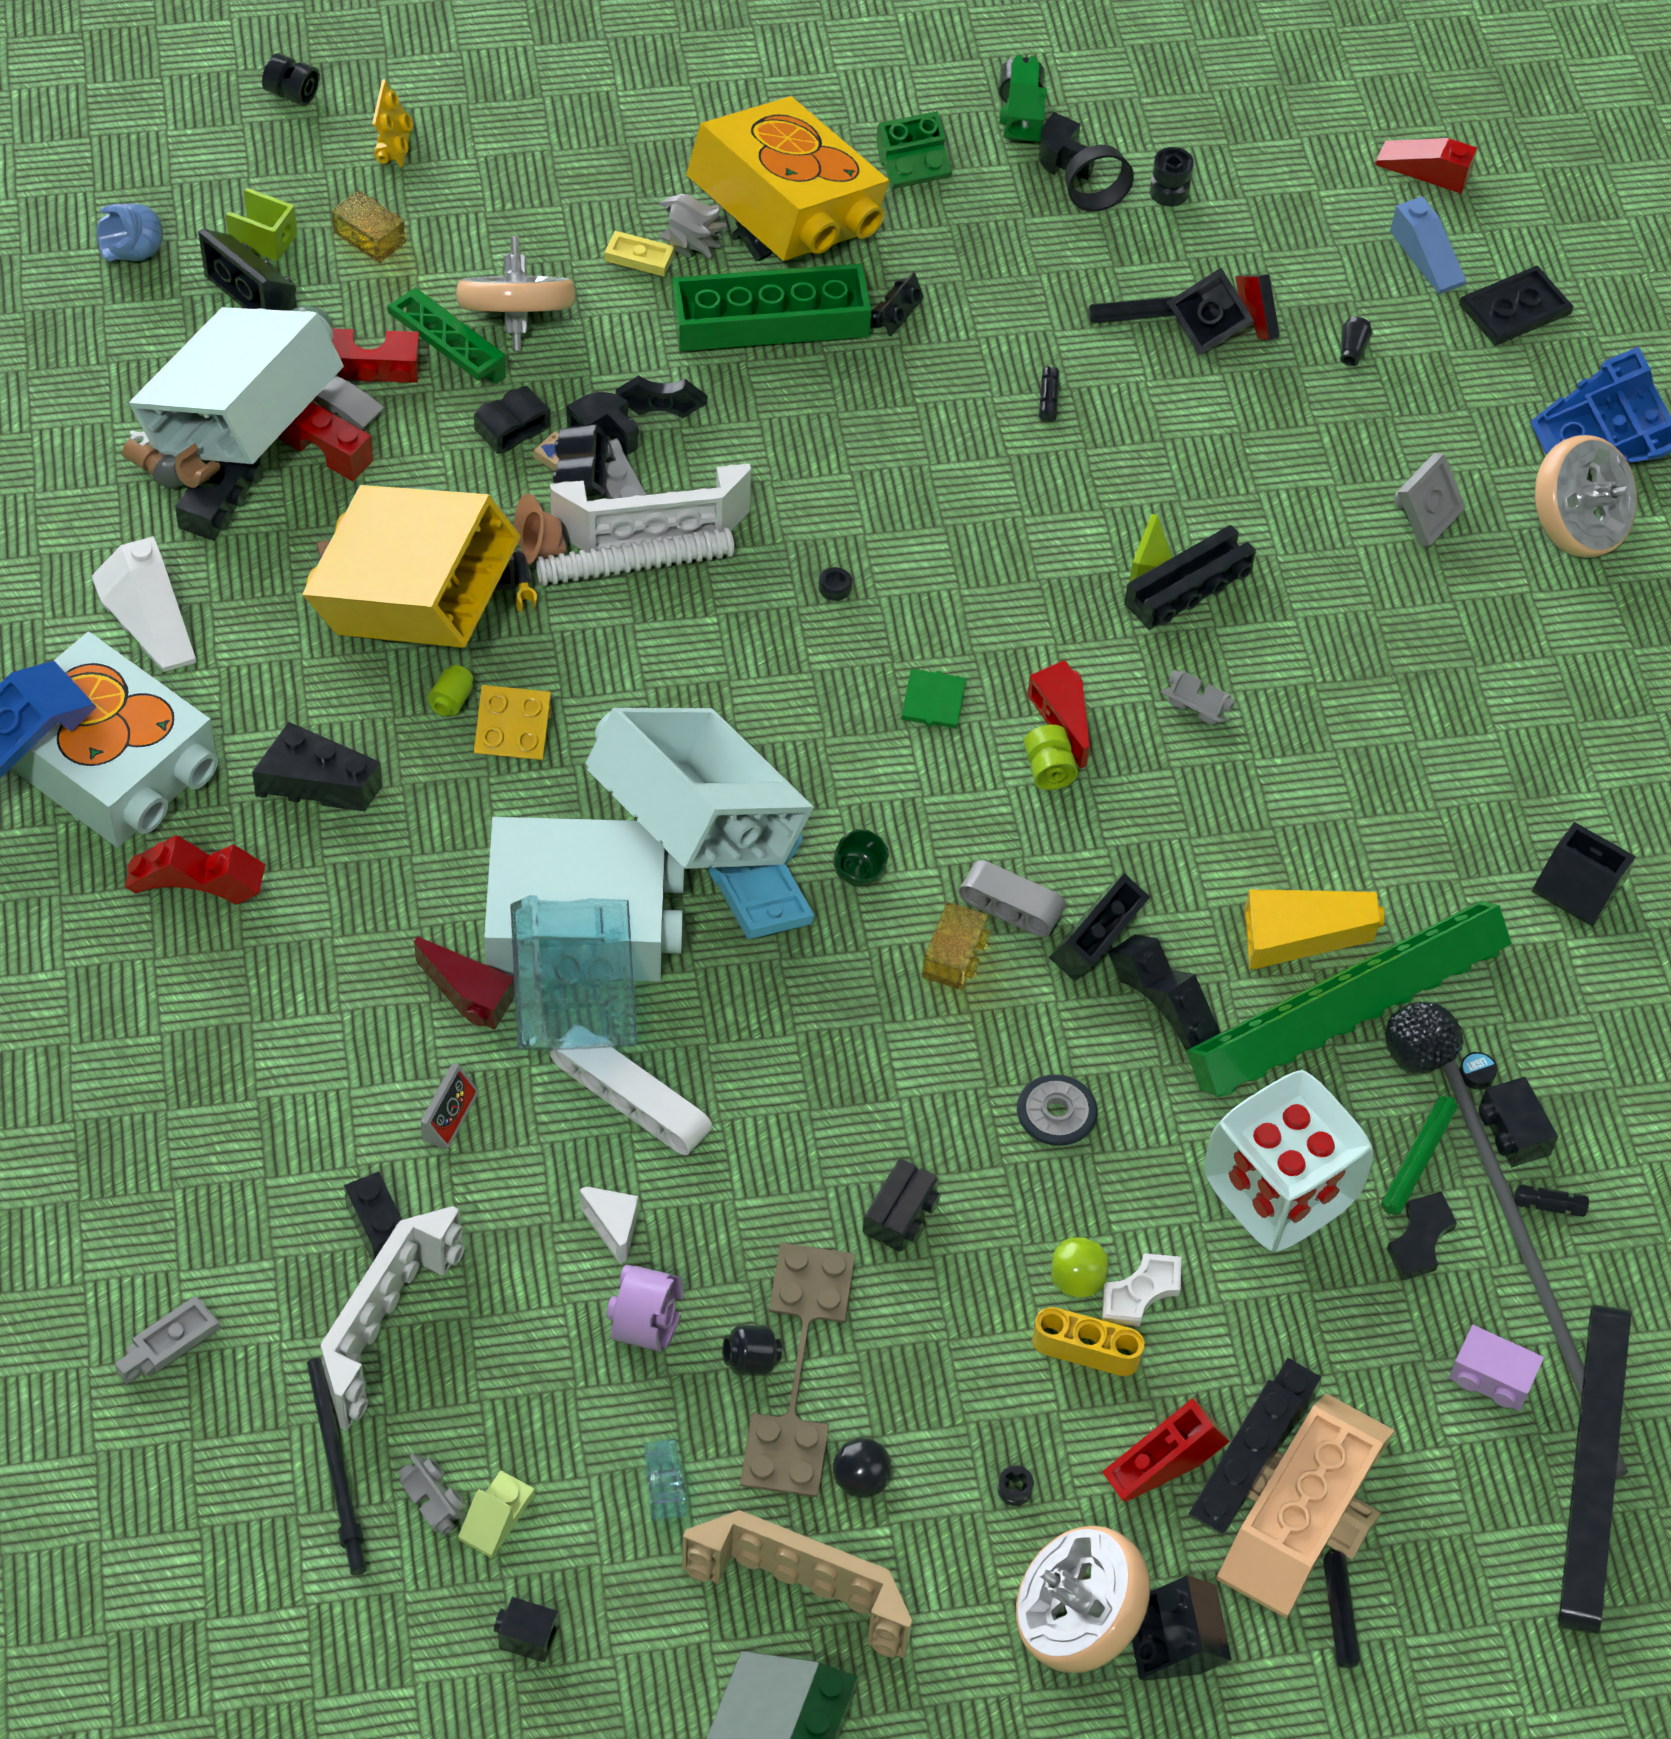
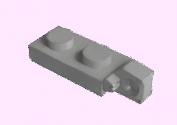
M194 1296L132 1338L133 1343L126 1349L127 1355L115 1363L116 1374L127 1385L142 1376L143 1373L147 1377L154 1374V1372L157 1373L220 1329L219 1322L198 1297Z

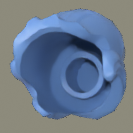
M118 203L101 208V214L109 213L99 220L96 231L102 258L109 262L112 260L143 261L157 252L162 243L163 229L159 217L151 208L134 203Z

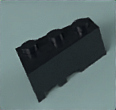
M291 722L286 724L252 771L256 797L267 798V794L288 797V801L300 802V799L320 801L321 806L364 812L383 787L380 761Z

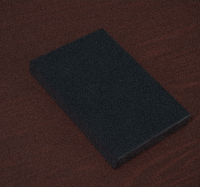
M1538 265L1464 295L1460 298L1459 302L1461 308L1494 346L1572 314L1574 308Z

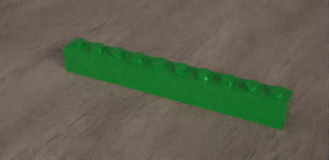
M1479 901L1190 1048L1186 1052L1199 1089L1217 1097L1230 1095L1236 1091V1086L1246 1081H1255L1263 1078L1266 1075V1071L1275 1066L1292 1063L1296 1060V1055L1306 1050L1321 1048L1326 1044L1325 1040L1335 1035H1344L1352 1032L1356 1028V1024L1364 1020L1381 1017L1385 1013L1384 1010L1393 1005L1410 1002L1413 1000L1414 994L1422 990L1439 987L1442 985L1443 979L1451 975L1468 972L1472 968V964L1480 960H1489L1497 957L1500 954V950L1512 944L1500 905Z

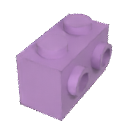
M1472 1324L1454 1363L1449 1379L1457 1382L1465 1390L1477 1391L1492 1398L1494 1402L1502 1407L1514 1408L1520 1411L1544 1357Z

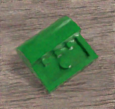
M938 111L878 124L877 148L881 166L886 168L892 189L951 177L952 169L944 146L946 137Z

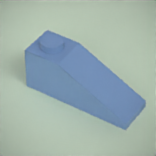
M1422 196L1396 205L1390 233L1437 293L1442 294L1464 286L1466 278L1441 220Z

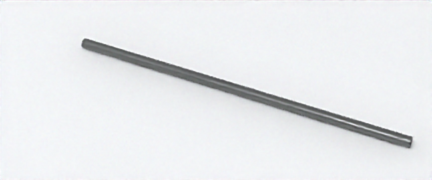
M1454 1059L1451 1063L1442 1066L1581 1398L1584 1365ZM1619 1449L1616 1478L1628 1473Z

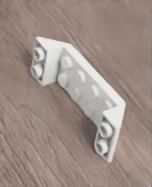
M733 464L717 467L716 488L644 496L635 495L632 497L600 499L596 501H587L584 481L550 484L551 515L560 519L564 539L586 553L589 552L590 548H594L595 551H599L600 547L603 546L606 549H610V545H615L616 548H619L622 543H625L626 546H630L631 542H636L637 545L641 544L642 540L651 543V539L655 538L657 541H661L662 537H667L670 540L674 535L678 538H682V534H687L688 537L692 536L693 532L702 535L703 531L707 530L709 533H712L713 529H718L721 532L725 527H728L731 531L749 513L751 467L750 464Z
M452 1206L399 1221L322 1341L321 1351L326 1381L340 1428L347 1431L353 1420H360L366 1411L368 1399L366 1398V1382L363 1377L362 1364H360V1353L366 1344L371 1345L375 1341L380 1331L382 1318L386 1313L391 1314L400 1298L399 1292L405 1282L410 1283L414 1279L419 1265L444 1276L451 1264L455 1266L460 1261L465 1245L462 1244L463 1226H461L458 1208Z

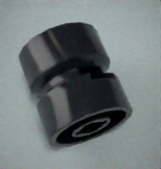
M275 53L269 59L262 76V86L265 91L280 97L285 96L289 101L302 106L308 105L312 101L320 82V73L317 68L303 62L297 63L293 58L280 53Z
M1167 147L1157 152L1154 157L1149 190L1151 198L1156 203L1173 207L1179 206L1187 200L1194 167V160L1190 153L1178 147Z

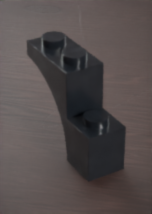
M1134 934L1108 951L1120 982L1138 990L1159 1009L1178 1035L1185 1051L1220 1034L1196 975L1172 970L1158 938Z

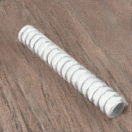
M725 527L721 532L718 529H713L712 533H709L707 530L703 531L702 535L693 532L692 536L689 537L687 534H682V538L674 535L670 540L667 537H662L661 541H657L656 538L651 539V543H647L646 540H642L641 544L638 545L636 542H631L630 546L622 543L619 548H616L615 545H610V549H606L604 546L600 547L599 551L590 548L587 553L584 550H579V554L571 551L567 556H564L563 553H559L558 557L548 555V559L539 556L536 560L537 574L540 584L544 587L547 586L548 582H552L553 585L558 584L560 580L563 583H568V579H573L575 582L579 580V577L588 580L589 576L592 575L594 578H599V574H604L607 577L611 572H614L615 575H619L620 571L630 573V569L639 572L643 567L645 570H650L651 566H655L656 569L661 568L662 564H665L666 567H671L672 563L681 565L682 561H686L687 564H690L694 559L697 562H702V558H706L709 561L712 560L713 556H716L717 559H722L723 555H727V557L733 556L734 541L731 531L728 527Z

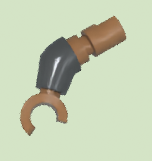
M131 438L125 443L122 450L124 458L144 471H148L153 476L155 482L170 489H177L184 484L191 488H196L219 472L221 467L220 463L211 461L208 464L202 462L197 455L199 448L196 443L179 453L176 457L159 453L157 449L149 444L142 446Z

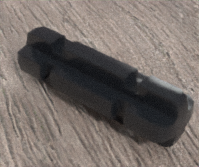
M1045 366L1042 369L1039 409L1041 421L1053 422L1056 419L1060 373L1057 367Z
M1522 1184L1518 1185L1515 1191L1514 1200L1516 1205L1520 1207L1530 1208V1205H1535V1209L1562 1214L1570 1211V1215L1580 1217L1586 1216L1589 1209V1197L1583 1194L1574 1193L1572 1197L1569 1196V1192L1540 1187L1536 1191L1533 1190V1186Z

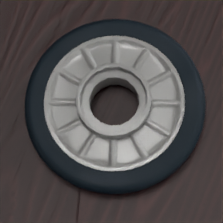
M1045 1075L1034 1079L1025 1086L1017 1101V1115L1024 1130L1034 1139L1049 1145H1070L1082 1140L1091 1132L1097 1120V1104L1093 1094L1080 1081L1065 1075ZM1059 1103L1067 1109V1113L1060 1117L1053 1116L1048 1112L1047 1107L1050 1104Z

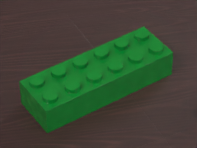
M862 263L672 277V310L679 351L870 336L871 306Z

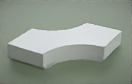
M1144 1253L1141 1265L1133 1275L1121 1281L1105 1283L1103 1288L1102 1320L1117 1325L1140 1327L1143 1313L1152 1303L1165 1297H1179L1181 1257Z

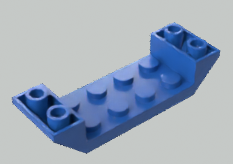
M54 660L11 672L0 683V778L58 722L72 732L97 707Z

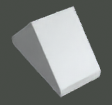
M587 1186L580 1189V1209L620 1264L627 1261L638 1218V1196Z

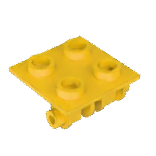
M384 79L381 83L372 123L379 134L374 156L381 164L396 160L401 168L404 165L405 156L408 152L410 132L413 130V121L410 114L406 113L401 106L397 93L391 90Z
M482 685L474 754L543 760L547 722L551 714V705H549L551 692Z

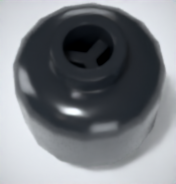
M738 1325L731 1331L730 1335L724 1337L722 1345L723 1361L726 1366H730L734 1374L740 1376H765L773 1370L775 1362L781 1360L782 1343L780 1339H775L772 1329L768 1326Z

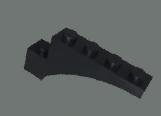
M1290 1358L1286 1359L1274 1381L1268 1379L1189 1512L1190 1518L1224 1537L1259 1478L1289 1434L1304 1417L1321 1388V1376Z

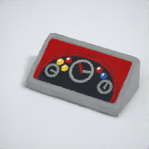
M455 1063L450 1066L420 1121L423 1141L443 1149L450 1147L478 1095L477 1087L461 1067Z

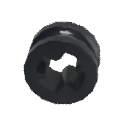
M1018 1465L1005 1468L1000 1474L997 1486L1000 1499L1011 1506L1025 1504L1031 1498L1034 1486L1033 1476L1026 1468ZM1009 1480L1013 1483L1023 1482L1022 1491L1020 1492L1017 1488L1010 1491L1008 1489Z

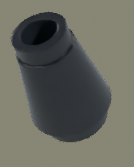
M1350 317L1341 327L1340 361L1345 365L1356 366L1359 364V360L1373 335L1371 323L1365 318Z

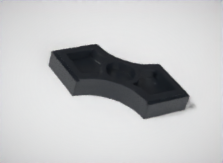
M639 375L618 387L615 393L628 401V408L638 415L651 411H664L673 413L681 418L705 406L708 395L686 379L674 383H656L646 380Z
M1442 1191L1408 1201L1405 1207L1408 1228L1401 1237L1388 1243L1387 1251L1401 1281L1436 1271L1438 1267L1435 1256L1436 1243L1442 1236L1453 1231L1457 1224Z

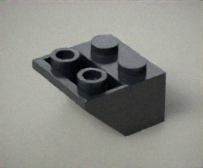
M1573 822L1555 847L1531 892L1593 927L1626 882L1636 856L1580 824Z
M1186 1575L1150 1592L1147 1612L1140 1629L1132 1640L1139 1680L1148 1681L1200 1675L1232 1661L1217 1586L1215 1584Z

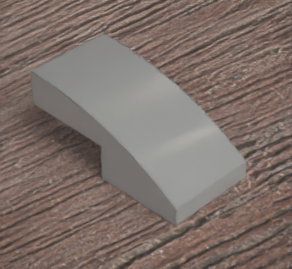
M336 375L313 399L323 409L334 415L338 413L348 423L362 431L381 414L384 408L364 391Z

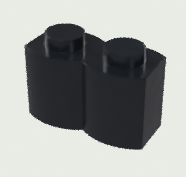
M522 386L508 391L501 400L481 405L474 414V430L497 454L504 453L519 445L524 439L533 438L544 432L550 426L551 410L528 386Z
M598 425L560 429L558 439L555 442V453L559 461L556 471L553 473V483L584 481L586 497L603 495L606 487L607 432Z

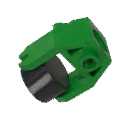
M1018 54L1015 58L1007 60L1000 69L999 96L1005 102V106L1000 108L999 125H1003V138L1040 142L1047 88H1045V69L1033 55L1028 58Z

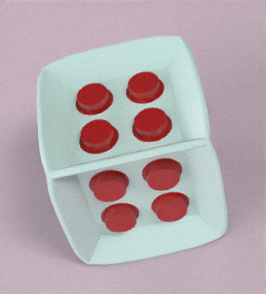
M1300 1070L1276 1080L1244 1100L1225 1115L1211 1134L1205 1156L1204 1170L1217 1196L1244 1228L1269 1251L1278 1252L1295 1245L1331 1222L1359 1197L1371 1170L1373 1148L1359 1124L1326 1087L1308 1072Z

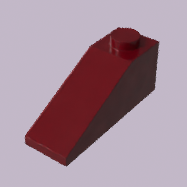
M417 936L414 940L415 959L419 966L462 1016L466 1017L474 1025H485L495 1030L515 998L514 977Z

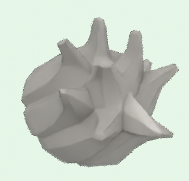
M678 194L659 202L658 205L665 206V210L669 213V228L660 233V239L670 242V245L675 246V251L690 258L692 250L702 252L707 258H711L712 255L708 247L721 248L713 240L718 238L715 232L727 227V223L717 222L722 219L718 215L722 208L721 205H705L687 194Z

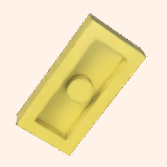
M614 231L604 252L606 262L665 277L675 255V246Z

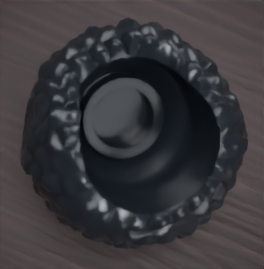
M1410 1003L1391 1014L1387 1022L1385 1031L1387 1049L1391 1054V1058L1397 1062L1400 1069L1407 1073L1425 1074L1433 1072L1435 1069H1439L1441 1065L1445 1066L1447 1063H1451L1462 1050L1464 1040L1462 1027L1458 1024V1019L1438 1003Z

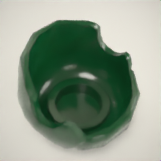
M856 829L845 834L840 839L835 849L833 866L841 880L852 886L868 887L878 881L884 873L889 850L883 839L870 830Z

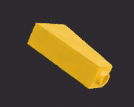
M1249 889L1245 905L1249 969H1258L1373 942L1378 927L1384 926L1385 919L1384 907L1378 906L1377 892Z

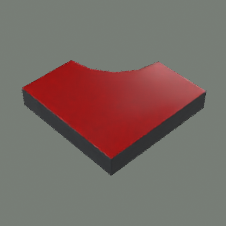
M1241 274L1235 276L1238 295L1255 321L1253 325L1257 339L1271 340L1279 338L1280 333L1270 275Z

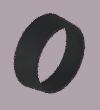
M1094 145L1085 148L1071 159L1066 168L1065 181L1069 197L1073 204L1082 210L1101 211L1118 204L1129 193L1134 181L1133 169L1119 150L1112 146ZM1100 158H1116L1121 160L1122 166L1119 176L1106 189L1096 193H1082L1072 187L1074 177L1086 164Z

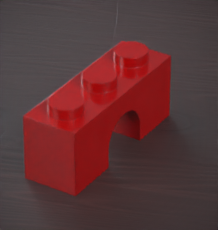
M332 328V343L344 365L336 376L344 380L398 383L418 382L420 363L419 332L386 331V338L381 346L375 349H363L355 344L354 329Z
M310 402L277 438L300 452L311 442L314 443L323 452L327 467L352 482L373 462L371 435L313 402Z

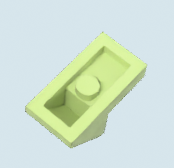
M500 1470L486 1492L480 1489L476 1492L458 1535V1540L492 1559L534 1497V1488Z

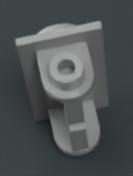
M1174 670L1169 678V682L1173 684L1172 688L1161 690V693L1169 696L1168 702L1184 710L1188 706L1199 712L1198 718L1212 725H1216L1217 722L1229 721L1230 718L1223 713L1224 711L1229 713L1235 704V700L1231 699V694L1208 684L1202 695L1198 692L1204 681L1184 670L1180 672Z
M412 1453L410 1457L415 1462V1465H406L399 1471L401 1477L399 1482L414 1503L419 1504L427 1496L430 1498L419 1510L434 1532L439 1531L441 1535H446L454 1529V1520L458 1518L465 1521L467 1515L463 1508L466 1506V1503L452 1487L448 1489L441 1479L445 1474L432 1458L429 1457L426 1460Z

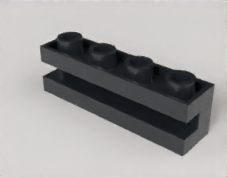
M1230 524L1127 584L1124 605L1148 630L1153 629L1159 624H1167L1175 615L1183 610L1194 608L1202 599L1211 594L1220 593L1226 585L1237 579L1241 580L1247 577L1253 570L1256 549L1248 541L1239 546L1237 544L1239 532Z

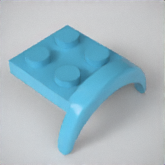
M801 833L784 865L714 868L709 866L707 868L708 873L720 888L747 939L812 924L814 913L786 866V863L793 857L802 843Z

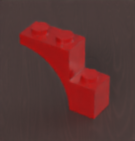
M175 835L132 857L127 866L128 876L125 888L135 894L161 887L188 888L216 895L237 905L259 894L266 864L234 844L209 855L182 837Z

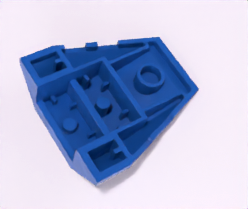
M1639 346L1605 361L1600 365L1601 370L1588 380L1586 378L1581 380L1577 384V389L1565 398L1561 396L1530 421L1546 455L1561 441L1579 435L1596 436L1610 442L1622 453L1628 463L1657 459L1671 453V416L1654 386L1651 369Z

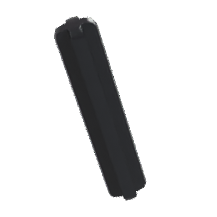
M1176 296L1091 304L1088 308V317L1091 323L1174 316L1167 302Z
M1330 1552L1325 1554L1323 1565L1337 1664L1341 1668H1354L1360 1662V1652L1346 1556L1342 1552Z

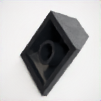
M1222 268L1214 271L1167 302L1200 356L1255 322Z

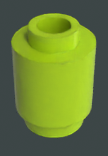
M451 665L448 669L442 671L427 697L435 713L441 716H455L458 714L473 689V676L470 671L460 665Z

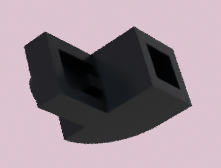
M1053 112L1043 125L1039 147V161L1043 168L1052 175H1055L1060 168L1066 170L1071 159L1083 149L1088 148L1078 143L1081 124L1056 112ZM1095 160L1082 167L1076 175L1088 180L1093 173Z
M596 392L585 395L567 405V428L598 425L607 432L611 439L617 438L619 440L622 450L626 455L638 450L639 429L636 422L631 417H628V401L623 397L608 392Z

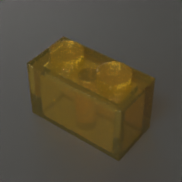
M359 190L332 210L334 233L378 263L383 262L406 243L404 220L397 213L390 212L374 198L366 196Z
M947 902L923 959L922 978L963 990L967 978L974 979L980 961L979 958H976L978 950L985 951L991 934V930L986 929L988 915Z

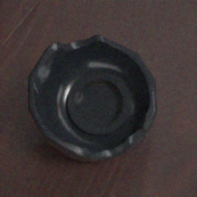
M857 1438L844 1443L833 1460L835 1482L852 1497L867 1499L880 1494L891 1480V1458L882 1444L873 1439Z

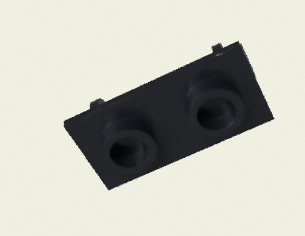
M912 272L908 278L898 279L884 297L885 301H881L875 309L871 310L870 324L872 326H885L888 335L892 336L922 301L924 296L915 272Z

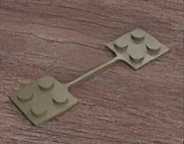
M780 1243L769 1312L798 1317L802 1322V1331L788 1412L780 1417L751 1414L740 1486L818 1498L829 1424L799 1419L795 1414L796 1400L809 1324L817 1319L845 1323L855 1253Z

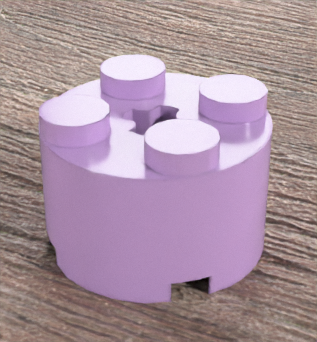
M625 1265L620 1276L621 1287L618 1297L612 1296L607 1307L606 1317L613 1320L611 1338L618 1342L661 1352V1348L666 1349L670 1344L679 1321L680 1312L675 1311V1299L683 1300L682 1278L639 1266Z

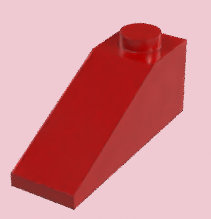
M1450 138L1385 141L1375 165L1462 194L1472 173L1478 147Z
M1063 660L1031 674L1027 696L1048 725H1059L1067 731L1071 752L1074 755L1076 764L1082 769L1087 765L1090 747L1083 681L1080 674L1076 670H1072L1068 663Z
M1192 1398L1105 1468L1102 1473L1121 1500L1126 1503L1201 1466L1230 1441L1212 1416Z

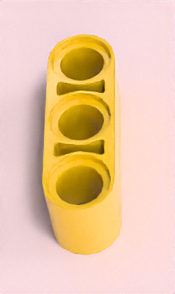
M1055 1307L1044 1308L1035 1319L1032 1343L1036 1350L1044 1355L1119 1376L1132 1375L1140 1366L1144 1351V1339L1138 1331L1132 1328ZM1052 1328L1058 1334H1048L1043 1329ZM1080 1339H1091L1096 1344L1087 1345L1084 1344ZM1127 1349L1133 1354L1123 1355L1118 1350Z

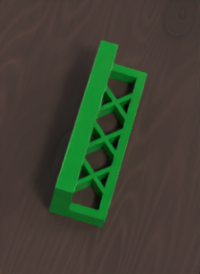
M416 287L387 305V312L411 331L419 332V337L476 380L486 376L497 384L505 379L506 354Z

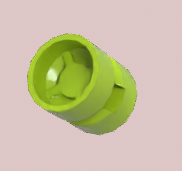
M1045 725L1029 732L1023 741L1035 785L1043 790H1057L1075 781L1078 776V768L1074 755L1071 752L1067 731L1059 725Z

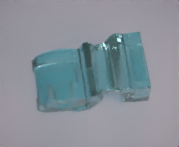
M676 1440L643 1443L646 1468L644 1473L646 1482H648L651 1520L686 1516L687 1496Z

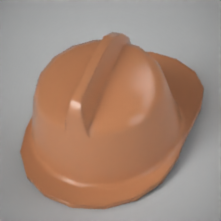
M529 493L523 495L515 511L514 528L521 535L518 543L526 556L527 563L531 565L539 556L548 559V555L564 554L566 544L560 519L542 511L534 495Z

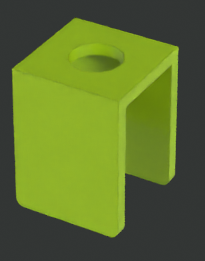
M246 188L244 199L247 218L228 212L226 214L228 234L232 235L240 243L247 244L252 252L278 261L298 235L295 205Z

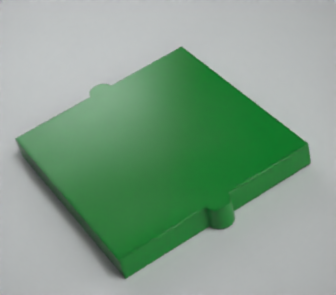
M911 669L901 720L925 723L927 727L937 725L957 729L966 678L942 674L940 670L929 672Z

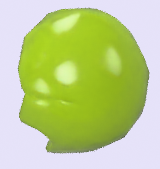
M1085 1237L1068 1238L1062 1241L1053 1253L1051 1279L1054 1285L1064 1294L1077 1298L1093 1296L1106 1283L1109 1267L1108 1256L1096 1241Z

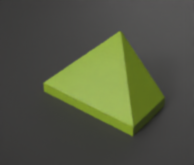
M1151 514L1132 562L1129 582L1172 558L1158 515Z

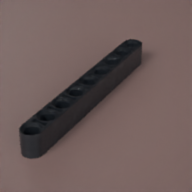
M1592 1304L1588 1326L1558 1628L1593 1634L1600 1633L1603 1615L1631 1325V1310Z

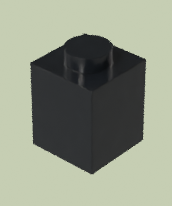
M512 1596L507 1610L500 1609L494 1625V1632L498 1633L499 1649L545 1663L559 1628L558 1611Z

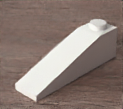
M154 536L120 545L92 575L101 605L108 612H112L119 620L120 626L135 637L142 650L163 672L196 663V658Z

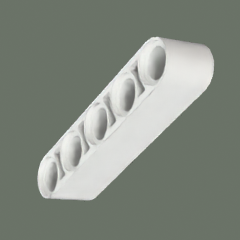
M573 1026L549 1052L553 1062L560 1069L681 1155H688L713 1128L710 1119L700 1109L582 1026Z

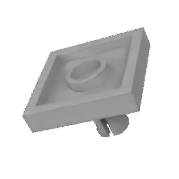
M1434 453L1394 496L1395 505L1399 509H1405L1420 546H1430L1466 508L1446 457L1440 453Z

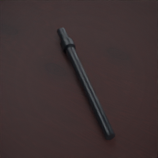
M313 1358L307 1361V1368L341 1525L338 1529V1536L341 1547L346 1549L351 1575H361L366 1572L361 1546L364 1543V1536L361 1524L356 1523L322 1359Z

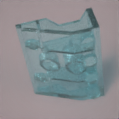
M529 895L510 904L518 1050L554 1051L637 1045L629 900L586 898L574 901L540 900L537 895Z

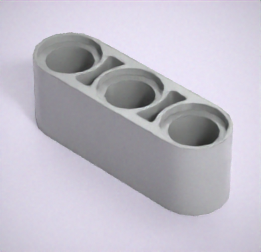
M978 860L974 863L958 889L959 896L967 904L1040 937L1050 935L1066 908L1064 899L1054 891L984 860Z

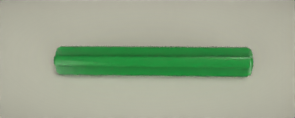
M1440 1096L1436 1100L1381 1201V1206L1387 1214H1401L1458 1108L1452 1097Z

